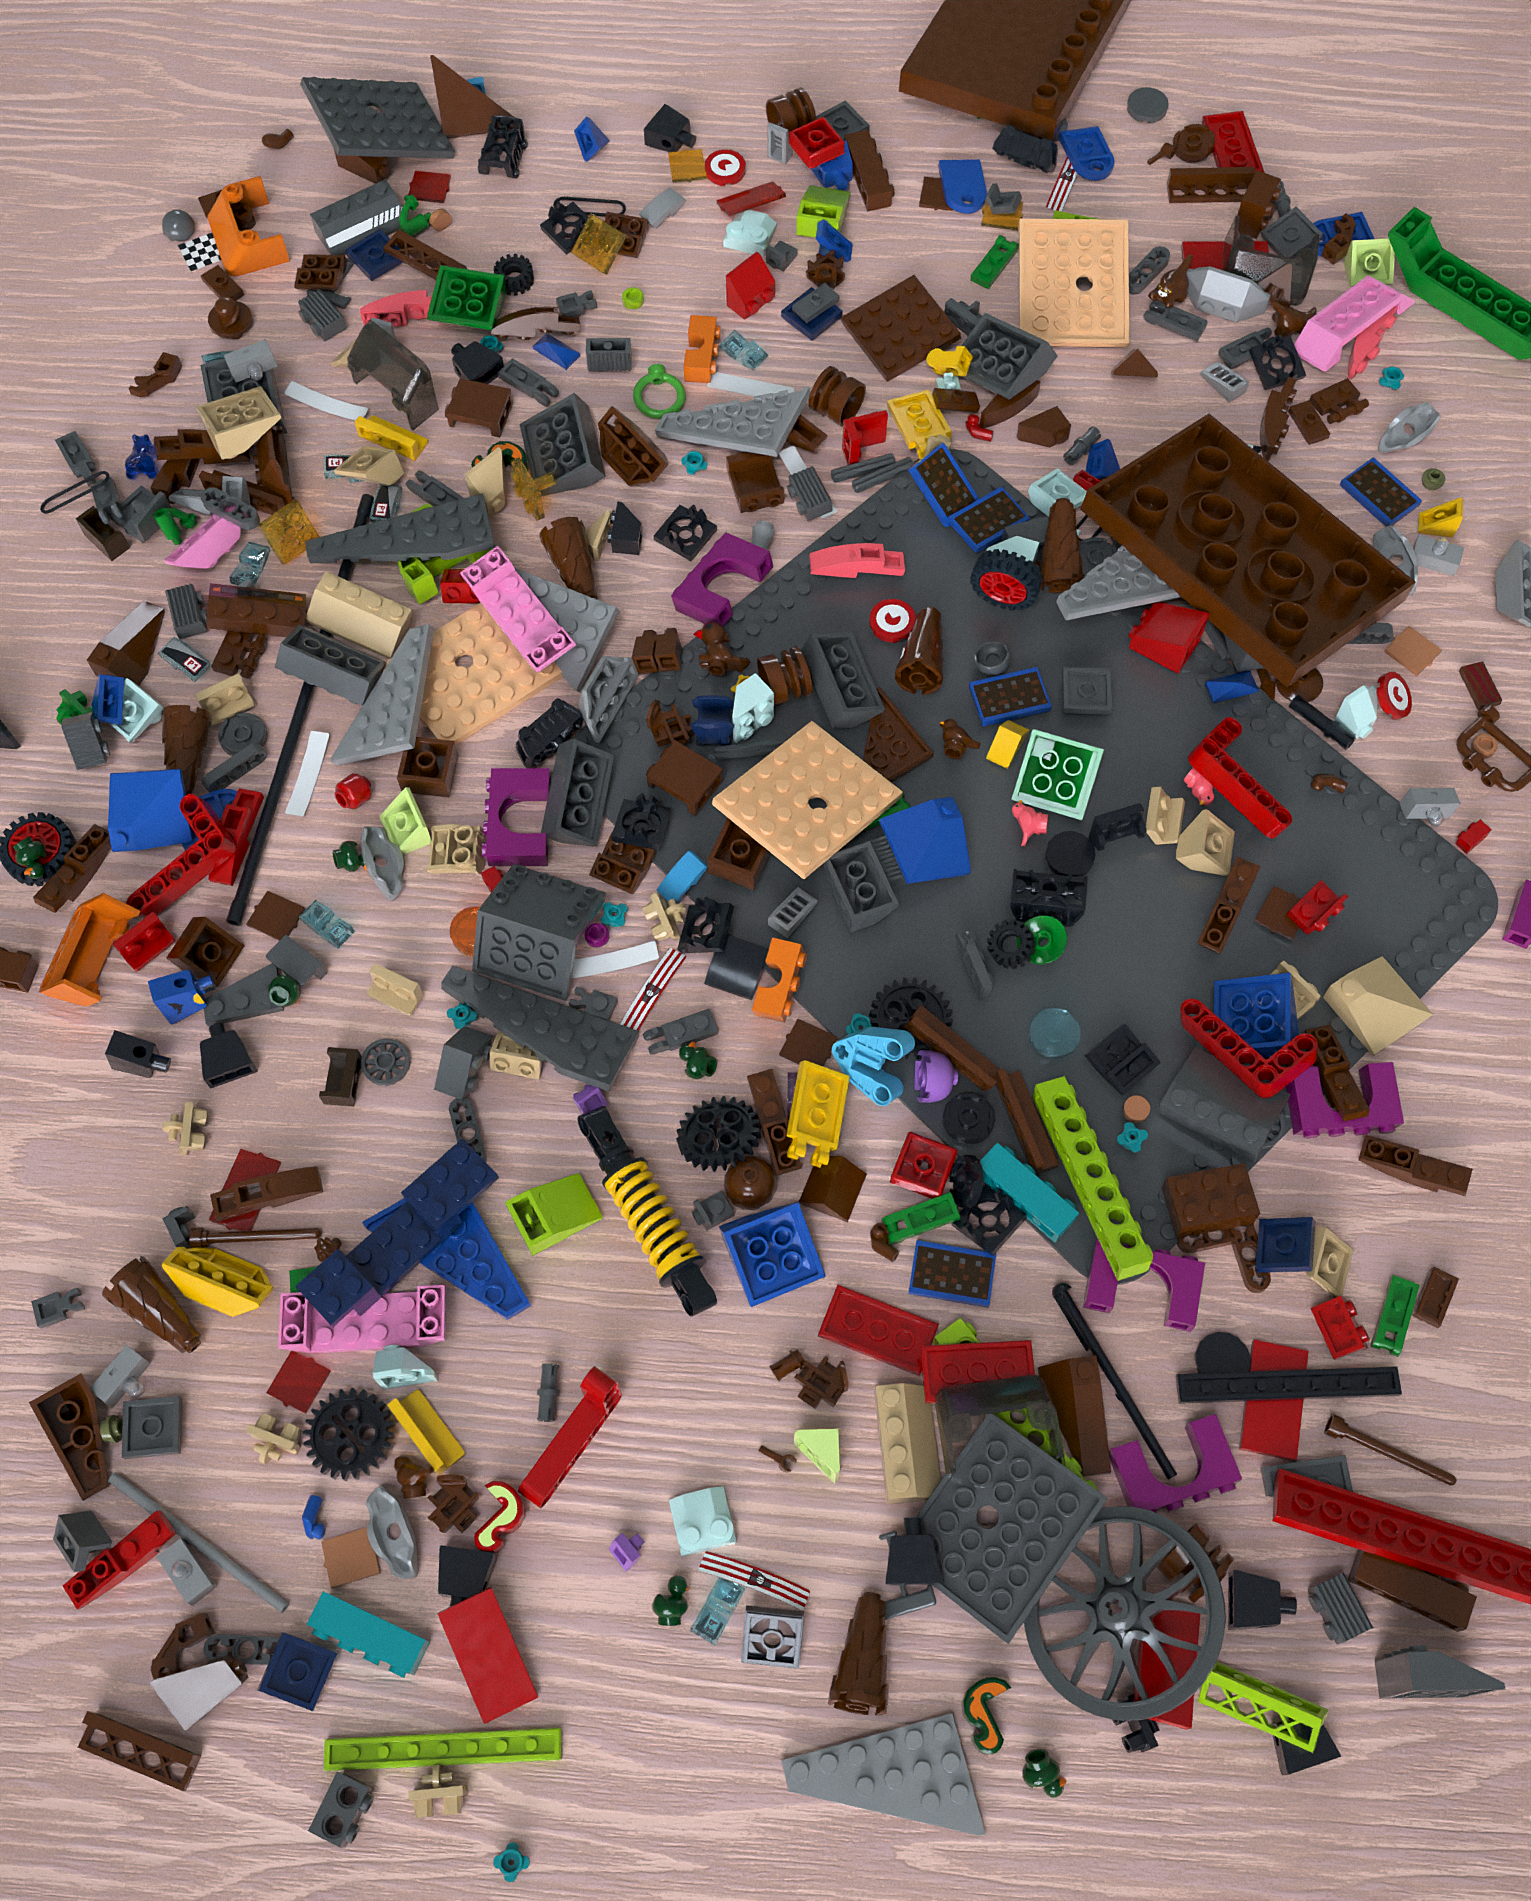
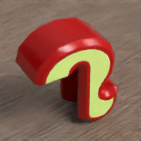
M491 1481L485 1485L503 1506L474 1534L475 1545L480 1551L498 1553L505 1546L500 1536L515 1532L521 1527L526 1517L525 1504L512 1486L503 1481Z

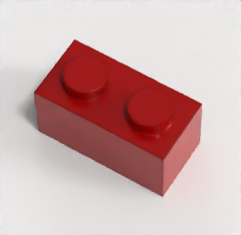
M1084 470L1075 474L1073 481L1086 491L1101 482Z
M1481 819L1476 823L1472 822L1466 832L1462 831L1457 836L1458 840L1455 844L1466 854L1484 840L1492 830Z
M495 866L481 872L482 879L490 892L494 890L504 877L500 869L497 870Z

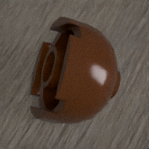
M745 1156V1162L738 1159L736 1160L737 1167L729 1166L724 1177V1190L734 1206L743 1210H757L772 1200L776 1192V1176L772 1167L764 1159L757 1156Z

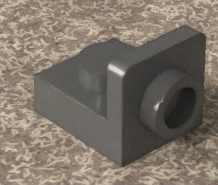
M779 240L774 247L769 245L766 248V263L784 272L798 255V249Z
M722 1191L701 1202L698 1199L693 1201L694 1210L691 1213L698 1226L703 1224L706 1231L734 1216V1211Z
M188 1206L175 1208L169 1212L168 1216L162 1218L175 1246L185 1247L186 1249L191 1247L188 1241L190 1239V1232L185 1223L195 1218Z

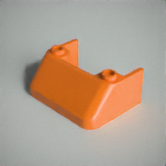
M261 176L226 185L207 216L226 273L229 276L237 277L290 262L282 234L260 240L259 234L256 231L244 230L239 232L232 212V207L235 204L247 203L252 209L269 204Z
M105 893L80 904L67 926L40 985L39 992L48 997L85 1007L100 1002L102 996H100L98 984L95 983L112 943L128 932L130 928L128 921L138 916L140 911Z

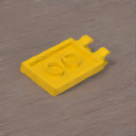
M929 390L887 400V408L909 449L916 448L919 460L925 455L930 435L937 437L940 434L952 438V431L940 409L936 408Z
M806 1060L799 1063L786 1134L787 1137L793 1138L788 1148V1158L798 1160L799 1156L805 1157L806 1144L808 1143L816 1146L811 1156L810 1165L818 1168L822 1164L828 1165L829 1152L837 1150L850 1076Z

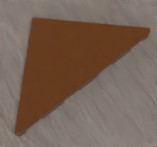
M430 55L442 130L447 138L488 133V126L491 124L492 115L514 117L437 57ZM511 124L508 130L514 129L515 125Z
M879 686L877 692L885 711L870 719L863 761L888 781L893 782L932 758L934 753Z

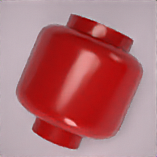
M352 773L336 784L335 799L343 808L354 810L371 798V783L365 776Z

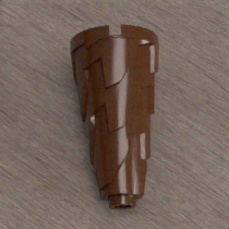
M1058 498L1050 507L1048 528L1039 569L1043 579L1040 590L1044 591V586H1049V593H1063L1066 590H1070L1074 583H1078L1084 578L1076 527V509L1068 498Z
M564 517L552 521L553 528L548 530L547 526H545L541 530L539 537L562 581L565 582L568 589L598 600L592 560L587 544V534L582 519L579 522L578 517Z
M926 607L918 613L913 630L909 634L906 647L902 650L895 670L896 683L902 689L912 694H915L916 690H922L921 695L931 694L937 691L943 682L944 657H942L941 613L935 607Z
M170 705L164 707L161 715L164 765H166V769H182L185 792L188 795L192 794V790L195 789L198 768L201 767L203 749L207 744L212 715L207 710L197 707L195 713L190 711V705Z
M140 1256L139 1260L135 1258L126 1264L110 1279V1282L114 1285L111 1291L106 1286L104 1287L102 1296L108 1302L126 1313L144 1328L170 1343L181 1353L187 1351L190 1354L201 1344L199 1340L201 1334L190 1322V1318L177 1303L170 1289L144 1256Z
M865 1592L862 1597H858L853 1619H850L844 1651L841 1653L836 1675H833L828 1704H834V1708L845 1712L868 1715L870 1707L876 1708L875 1716L887 1713L889 1683H886L887 1655H885L887 1625H885V1602L881 1600V1595L877 1593Z

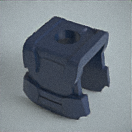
M697 696L692 700L694 708L698 709V720L690 723L693 733L697 735L696 745H730V735L735 725L731 724L730 709L734 708V700L727 696Z

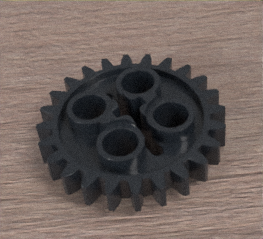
M904 977L902 985L893 980L892 989L884 985V993L877 992V1000L872 1001L871 1007L874 1009L870 1010L869 1016L873 1018L870 1020L871 1027L908 1031L904 1027L909 1019L906 1018L907 1013L911 1017L919 1007L911 1002L913 999L921 1000L922 1006L948 1027L952 1026L953 1020L948 1018L952 1015L953 1011L946 1009L949 1005V1000L941 1001L944 994L943 991L937 994L934 993L936 985L927 988V980H924L919 985L917 984L916 977H914L912 984H908L907 979ZM900 999H904V1000H905L906 1007H905L904 1003H903ZM896 1008L900 1014L892 1015L888 1012V1009ZM908 1031L914 1037L915 1047L905 1055V1059H908L910 1053H914L915 1058L919 1059L920 1055H918V1052L930 1050V1048Z
M722 1096L720 1102H716V1099L712 1097L710 1104L703 1100L701 1108L692 1106L694 1113L686 1112L687 1120H680L681 1128L676 1130L678 1134L676 1140L681 1155H684L686 1162L691 1161L694 1168L701 1165L702 1171H705L708 1166H711L713 1172L717 1170L718 1166H722V1169L726 1171L727 1164H731L734 1168L737 1167L736 1160L739 1159L745 1162L744 1155H753L752 1147H758L757 1139L762 1138L760 1132L762 1127L757 1112H753L752 1106H746L744 1100L737 1103L735 1097H732L727 1102L725 1096Z
M351 1388L349 1395H346L345 1391L340 1389L338 1398L329 1393L330 1402L325 1403L320 1399L321 1410L311 1409L316 1417L314 1419H306L305 1421L311 1426V1429L303 1431L305 1436L310 1437L303 1445L306 1448H312L306 1455L308 1458L316 1457L312 1465L315 1468L322 1465L320 1471L322 1474L326 1475L331 1470V1478L336 1480L340 1473L344 1481L348 1480L351 1473L356 1480H359L360 1471L369 1476V1467L371 1465L379 1469L380 1466L377 1460L379 1458L388 1459L383 1453L384 1449H393V1446L387 1442V1439L395 1438V1434L388 1431V1429L395 1426V1423L393 1421H386L392 1414L389 1410L382 1411L386 1406L383 1401L376 1404L378 1397L375 1394H372L367 1399L368 1392L364 1389L360 1392L359 1396H357V1391L354 1388ZM356 1408L357 1416L353 1420H345L347 1411ZM334 1416H338L343 1424L352 1431L356 1439L365 1447L366 1451L364 1453L360 1452L356 1445L347 1438L344 1431L334 1422ZM332 1427L335 1428V1436L330 1440H324L325 1431ZM367 1429H375L374 1437L369 1441H363V1433ZM347 1448H353V1456L349 1460H341L342 1452Z

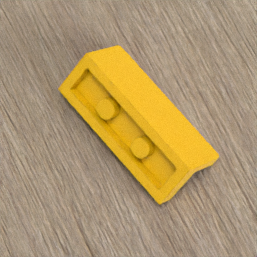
M371 415L369 419L358 416L354 422L359 437L386 449H394L396 453L413 461H416L428 444L427 438L375 415Z
M415 1390L401 1402L395 1398L387 1404L439 1476L465 1456L462 1447L420 1390Z

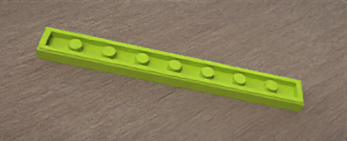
M562 1728L325 1739L323 1771L425 1767L438 1764L446 1766L562 1760Z

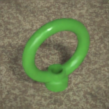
M653 364L649 366L648 374L636 383L633 390V400L641 413L651 418L661 419L664 414L678 413L682 409L686 400V392L679 379L666 373L664 365ZM663 382L671 384L677 392V399L671 407L664 410H656L648 407L643 402L642 391L649 383L660 385Z

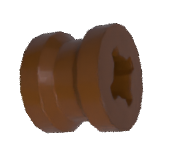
M238 203L232 207L239 230H251L256 225V220L249 204Z

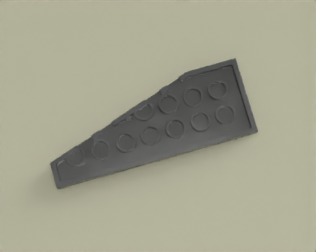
M483 493L305 541L307 558L310 564L337 563V560L350 559L351 562H360V559H371L372 562L407 561V558L420 557L421 560H430L431 557L441 556L442 560H448L495 547Z
M453 965L441 982V989L463 1005L468 1004L476 1010L478 1016L483 1019L486 1017L492 1021L495 1028L520 1046H527L534 1051L536 1057L544 1062L546 1060L554 1066V1070L561 1075L606 1091H610L639 1038V1031Z

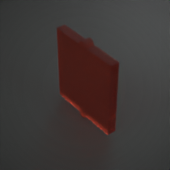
M415 171L412 182L409 183L410 190L408 195H414L417 201L444 203L447 192L450 191L451 175Z
M291 1351L266 1393L282 1401L285 1407L291 1406L306 1414L331 1370L316 1363L312 1357L308 1359L295 1351Z

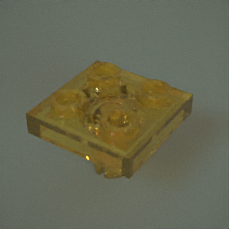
M590 214L571 253L607 275L627 235L599 217Z
M519 457L512 460L513 471H510V474L515 483L513 489L518 498L522 497L525 510L528 514H532L536 521L545 518L540 491L556 485L553 475L549 471L533 479Z
M293 500L258 525L283 565L306 551L305 541L320 537L297 500Z

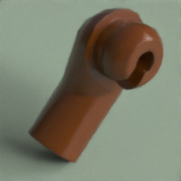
M286 129L280 135L267 133L262 137V143L269 148L281 149L294 138V135L289 129Z

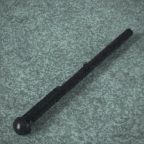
M1064 1282L1056 1284L1052 1290L1053 1298H1055L1086 1352L1091 1350L1092 1354L1097 1356L1098 1364L1117 1392L1115 1396L1122 1402L1168 1480L1177 1475L1175 1469L1068 1291L1072 1287Z

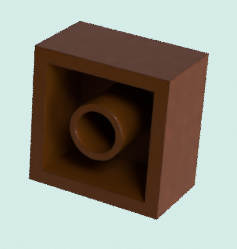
M1258 170L1256 171L1242 198L1233 231L1254 239L1258 238L1260 232L1268 226V217L1272 218L1277 205L1274 204V201H1278L1282 191L1279 188L1281 178Z
M416 737L415 747L404 750L402 753L397 775L401 791L408 787L414 794L450 797L458 760L455 742Z

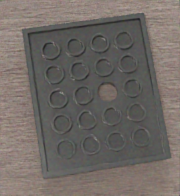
M302 77L300 85L337 155L454 158L455 150L447 136L443 133L440 123L417 83ZM368 106L378 107L382 113H377L374 108Z
M989 1412L916 1516V1518H921V1535H933L936 1542L943 1584L932 1585L1009 1644L1108 1498ZM983 1506H992L999 1514L997 1525L991 1529L982 1528L977 1522V1513Z

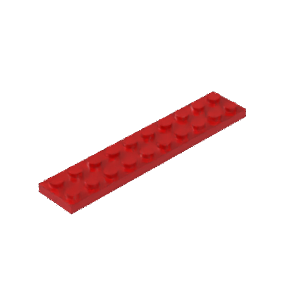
M1280 1468L1275 1474L1273 1522L1531 1605V1549Z

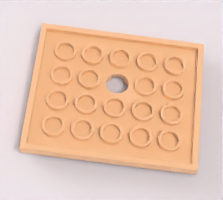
M1019 219V329L1047 341L1050 346L1128 347V220ZM1087 277L1092 282V288L1088 291L1079 290L1076 286L1078 278Z
M479 603L434 631L419 719L435 739L454 741L455 745H458L563 677L562 671L555 662H552L539 673L534 671L485 607ZM468 655L473 658V664L469 668L457 667L456 660L460 656ZM391 658L386 661L387 663H386L385 668L387 667V665H388V663L390 662Z
M811 721L715 796L712 805L802 879H805L901 799L903 792L820 726ZM812 798H821L826 802L827 807L825 809H812L808 801Z

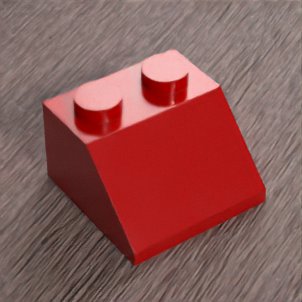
M757 251L726 275L727 307L744 320L756 314L763 305L771 302L775 297V280Z

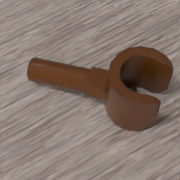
M1164 143L1160 152L1147 160V163L1151 165L1163 156L1169 159L1173 158L1175 155L1173 150L1176 147L1170 143Z
M762 1445L759 1449V1452L779 1463V1468L782 1472L788 1473L792 1471L784 1466V1459H790L794 1463L797 1462L793 1455L787 1454L782 1456Z

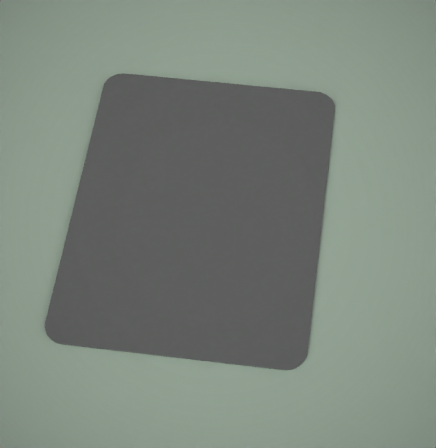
M950 449L951 455L979 499L1002 486L1030 517V520L1047 516L979 458L966 451ZM907 469L899 473L731 608L733 616L723 626L725 632L729 635L728 639L730 641L723 644L734 656L750 660L749 666L742 673L733 670L731 672L726 671L722 676H714L707 670L701 669L699 665L701 661L698 659L700 654L706 653L707 646L703 640L695 637L680 652L681 670L660 672L658 669V672L650 673L630 689L600 743L594 741L586 725L576 733L573 739L614 755L603 815L614 826L623 799L636 801V798L641 793H644L646 800H649L650 796L653 795L657 799L659 806L671 808V816L660 850H656L657 853L653 860V863L666 876L689 850H692L707 864V859L727 819V816L712 805L713 798L769 754L716 760L714 749L722 745L704 744L699 746L696 745L697 735L690 736L689 743L684 746L723 769V782L698 814L694 816L687 811V804L656 785L653 788L648 787L646 776L648 768L658 762L666 746L670 747V744L658 747L651 729L647 726V714L652 702L655 699L659 700L663 713L670 711L671 704H675L679 716L690 713V722L694 723L698 720V709L694 708L692 700L697 696L717 695L727 696L735 701V693L731 692L730 688L737 684L739 675L752 676L756 673L759 676L757 659L759 657L773 653L778 661L781 662L780 652L782 650H787L789 653L790 648L795 646L801 650L811 634L852 632L876 689L880 686L934 753L932 758L891 783L903 791L905 795L904 800L911 807L932 799L954 798L963 817L971 873L957 877L910 883L892 889L899 907L875 925L850 933L822 871L823 864L808 877L802 879L771 853L754 890L708 873L707 867L698 883L691 886L686 895L694 903L698 897L703 901L705 897H708L717 903H731L734 906V911L728 930L729 936L768 949L772 938L801 944L805 953H807V960L804 968L800 967L798 977H800L799 989L797 992H793L792 997L829 1033L837 1036V1040L847 1035L846 1027L851 1024L854 1014L860 1013L867 1016L870 1020L873 1019L869 1016L870 1010L874 1009L871 1007L872 1001L877 1000V992L884 993V985L892 989L893 980L902 985L903 978L905 977L908 984H912L914 977H916L917 984L919 985L924 980H927V988L936 985L934 993L937 994L943 991L944 994L941 1001L949 1000V1005L946 1009L953 1011L952 1015L948 1017L953 1020L952 1026L949 1028L1000 1070L1005 1069L1007 1074L1020 1070L1059 1163L1058 1168L1037 1174L1036 1176L1043 1182L1048 1181L1055 1187L1056 1193L1063 1199L1067 1198L1072 1201L1079 1212L1076 1221L1056 1243L1028 1219L1025 1222L1075 1270L1088 1278L1093 1246L1098 1238L1034 1103L1032 1096L1036 1084L1065 1076L1068 1084L1074 1087L1076 1101L1079 1107L1082 1106L1085 1110L1086 1122L1089 1128L1093 1129L1096 1133L1097 1145L1100 1151H1103L1107 1156L1108 1168L1111 1174H1115L1118 1179L1119 1191L1122 1197H1126L1129 1202L1130 1214L1133 1220H1136L1141 1227V1237L1144 1243L1148 1244L1152 1251L1156 1249L1170 1251L1178 1241L1162 1192L1166 1178L1245 1163L1247 1172H1249L1275 1146L1262 1149L1256 1161L1253 1162L1159 1113L1162 1099L1193 1049L1197 1047L1211 1054L1182 1027L1180 1017L1181 1004L1187 999H1197L1214 1013V981L1270 975L1282 961H1285L1288 965L1294 966L1307 983L1313 984L1321 996L1316 1005L1298 1020L1299 1035L1304 1034L1306 1029L1330 1025L1350 1062V1070L1368 1050L1323 998L1330 985L1351 971L1383 956L1418 998L1421 999L1490 929L1498 912V896L1492 881L1479 866L1421 819H1405L1398 800L1278 702L1271 700L1261 688L1258 687L1259 690L1256 693L1213 703L1205 686V681L1240 672H1237L1236 668L1228 661H1222L1219 654L1202 640L1179 674L1129 648L1131 638L1128 637L1134 625L1139 626L1142 613L1146 608L1150 609L1154 603L1065 620L1056 603L1058 596L1062 593H1049V586H1044V591H1039L1034 604L1030 605L1027 609L1023 608V610H1018L1017 608L1009 610L1007 606L1005 609H1002L999 604L994 606L991 605L992 601L986 602L983 600L984 596L979 597L977 591L973 590L970 576L978 557L983 552L986 553L987 548L975 553L951 525L944 528ZM1000 539L999 541L993 543L992 545L988 546V547H991V546H993V545H995V544L1000 543V542H1001V539ZM857 543L883 544L885 551L903 552L905 572L903 576L858 572L856 578L814 575L810 572L809 555L812 552L839 545ZM1044 545L1038 547L1036 557L1038 562L1041 561ZM887 599L902 600L912 607L916 617L926 607H935L941 613L942 657H944L943 682L937 691L921 695L922 690H916V693L912 694L902 689L896 683L895 670L902 650L906 647L908 638L901 639L900 642L891 643L884 642L873 634L869 626L871 610L877 603ZM987 641H997L1001 644H1006L1010 652L1009 666L998 675L988 676L980 672L975 664L974 654L978 647ZM1038 667L1052 708L1048 712L1010 720L1030 731L1007 769L986 759L997 731L1004 722L982 727L968 687L969 682ZM1063 667L1111 669V715L1063 713ZM811 679V695L804 696L801 693V697L795 699L790 690H788V701L774 706V718L764 727L761 726L748 739H742L737 744L780 739L787 741L813 721L863 760L870 719L853 728L832 729ZM730 709V712H731V724H733V718H732L733 709ZM1227 717H1232L1241 724L1242 733L1225 751L1280 802L1292 816V823L1276 838L1265 836L1214 787V800L1210 805L1205 806L1199 804V799L1192 794V788L1187 787V784L1183 782L1184 778L1193 768L1188 761L1190 752ZM675 719L667 720V723L675 721ZM954 719L957 725L964 729L971 739L981 743L980 748H967L960 759L948 758L944 754L945 742L942 737L943 729L940 726V722ZM1035 729L1104 749L1083 820L1024 804L1025 806L1032 807L1036 813L1048 814L1046 834L1037 835L1034 833L1028 839L1026 846H1021L1023 833L1017 819L1012 814V807L1018 802L1011 799L1032 730ZM732 731V734L730 735V745H735L736 743L733 740ZM1316 774H1333L1349 783L1342 794L1324 785L1321 791H1317L1310 786ZM1152 787H1162L1170 799L1183 798L1185 800L1181 834L1201 811L1205 809L1235 831L1230 871L1237 856L1261 866L1221 954L1202 947L1197 942L1228 875L1223 876L1190 870L1176 859L1178 843L1156 845L1147 832L1144 833V838L1139 839L1133 834L1107 842L1104 845L1105 849L1098 851L1094 846L1096 856L1092 868L1086 875L1078 876L1081 878L1088 877L1085 913L1073 926H1064L1067 933V946L1058 959L1043 965L1033 964L1025 960L1023 962L1025 966L1021 967L1018 964L1016 965L1017 969H1012L1011 966L1007 969L1002 964H997L987 948L989 946L987 937L991 938L989 932L991 930L995 932L996 928L994 926L996 924L1002 926V921L1006 920L1010 923V919L1015 920L1016 923L1019 922L1015 919L1010 907L1014 869L1026 872L1033 870L1035 873L1056 875L1050 870L1045 858L1048 842L1055 835L1066 831L1081 833L1088 838L1094 817L1141 803L1144 808L1142 818L1146 826ZM821 798L808 802L812 809H825L827 807L826 802ZM632 812L625 819L635 820L640 818L642 812ZM650 814L648 820L651 824L660 825L658 817ZM640 822L635 825V828L639 830L642 827L646 830L648 825ZM881 825L859 833L839 851L885 835ZM1322 880L1338 897L1344 893L1348 896L1342 903L1345 908L1335 917L1331 914L1327 918L1330 923L1319 933L1314 930L1309 935H1306L1299 928L1292 941L1277 933L1273 934L1268 928L1254 922L1273 886L1290 894L1294 893L1296 897L1301 899L1318 881ZM799 887L817 899L818 903L787 939L768 926V917ZM1025 890L1021 894H1015V898L1029 899L1034 896L1029 890ZM1043 890L1047 895L1056 893V891ZM1067 895V898H1064L1069 904L1082 905V901L1074 899L1073 895ZM800 896L797 897V900L804 905L809 903ZM792 903V907H794L798 911L802 910L800 907ZM789 910L786 911V913H788L792 917L796 916ZM716 913L714 922L719 925L720 916ZM783 916L780 918L787 924L790 922ZM970 928L977 938L975 945L978 951L980 950L983 953L984 966L987 973L990 972L994 980V987L989 997L981 1000L976 994L962 961V952L955 938L957 932ZM1010 936L1004 940L1002 948L1005 952L1012 953L1018 950L1016 936ZM1042 940L1040 942V946H1045L1048 944V940ZM765 963L763 969L779 983L782 978V972L769 968L767 963ZM900 999V1000L904 1003V1005H905V1007H906L905 1000H904V999ZM919 999L911 1000L916 1006L923 1005ZM896 1008L888 1009V1012L892 1015L900 1014ZM1126 1024L1141 1044L1146 1043L1161 1063L1121 1095L1097 1072L1084 1055L1118 1027ZM1207 1030L1206 1032L1211 1033L1214 1032V1030ZM1301 1049L1304 1052L1309 1051L1308 1049ZM910 1053L908 1059H905V1056L896 1061L885 1058V1063L881 1069L900 1079L903 1084V1093L898 1099L944 1144L957 1149L958 1157L973 1155L980 1161L998 1142L1002 1147L1007 1146L1015 1153V1158L1022 1164H1028L996 1085L983 1092L957 1071V1085H953L951 1093L946 1098L938 1102L919 1103L916 1096L921 1097L920 1090H915L914 1069L915 1062L921 1061L922 1055L919 1056V1059H916L914 1053ZM1287 1064L1280 1065L1282 1067H1290ZM972 1092L982 1095L994 1109L996 1120L993 1130L985 1140L977 1144L957 1142L948 1135L944 1128L942 1117L945 1106L960 1093ZM1137 1095L1149 1102L1150 1113L1145 1121L1133 1123L1136 1128L1146 1130L1148 1133V1138L1141 1143V1150L1134 1153L1118 1144L1117 1136L1124 1131L1125 1123L1130 1122L1123 1115V1105L1129 1097ZM1288 1102L1281 1113L1285 1122V1130L1282 1137L1292 1128ZM1056 1106L1057 1108H1059V1109H1061V1110H1066V1109H1065L1064 1107H1062V1106ZM1067 1128V1130L1071 1132H1076L1072 1128ZM1271 1131L1274 1136L1278 1135L1277 1132ZM1078 1150L1080 1154L1087 1155L1086 1152ZM1088 1173V1175L1091 1176V1177H1094V1178H1097V1177H1098L1097 1175H1095V1174H1093V1173ZM1099 1196L1101 1200L1109 1201L1108 1198ZM1110 1219L1113 1224H1120L1117 1220ZM1150 1269L1147 1272L1119 1280L1117 1285L1138 1280L1146 1275Z

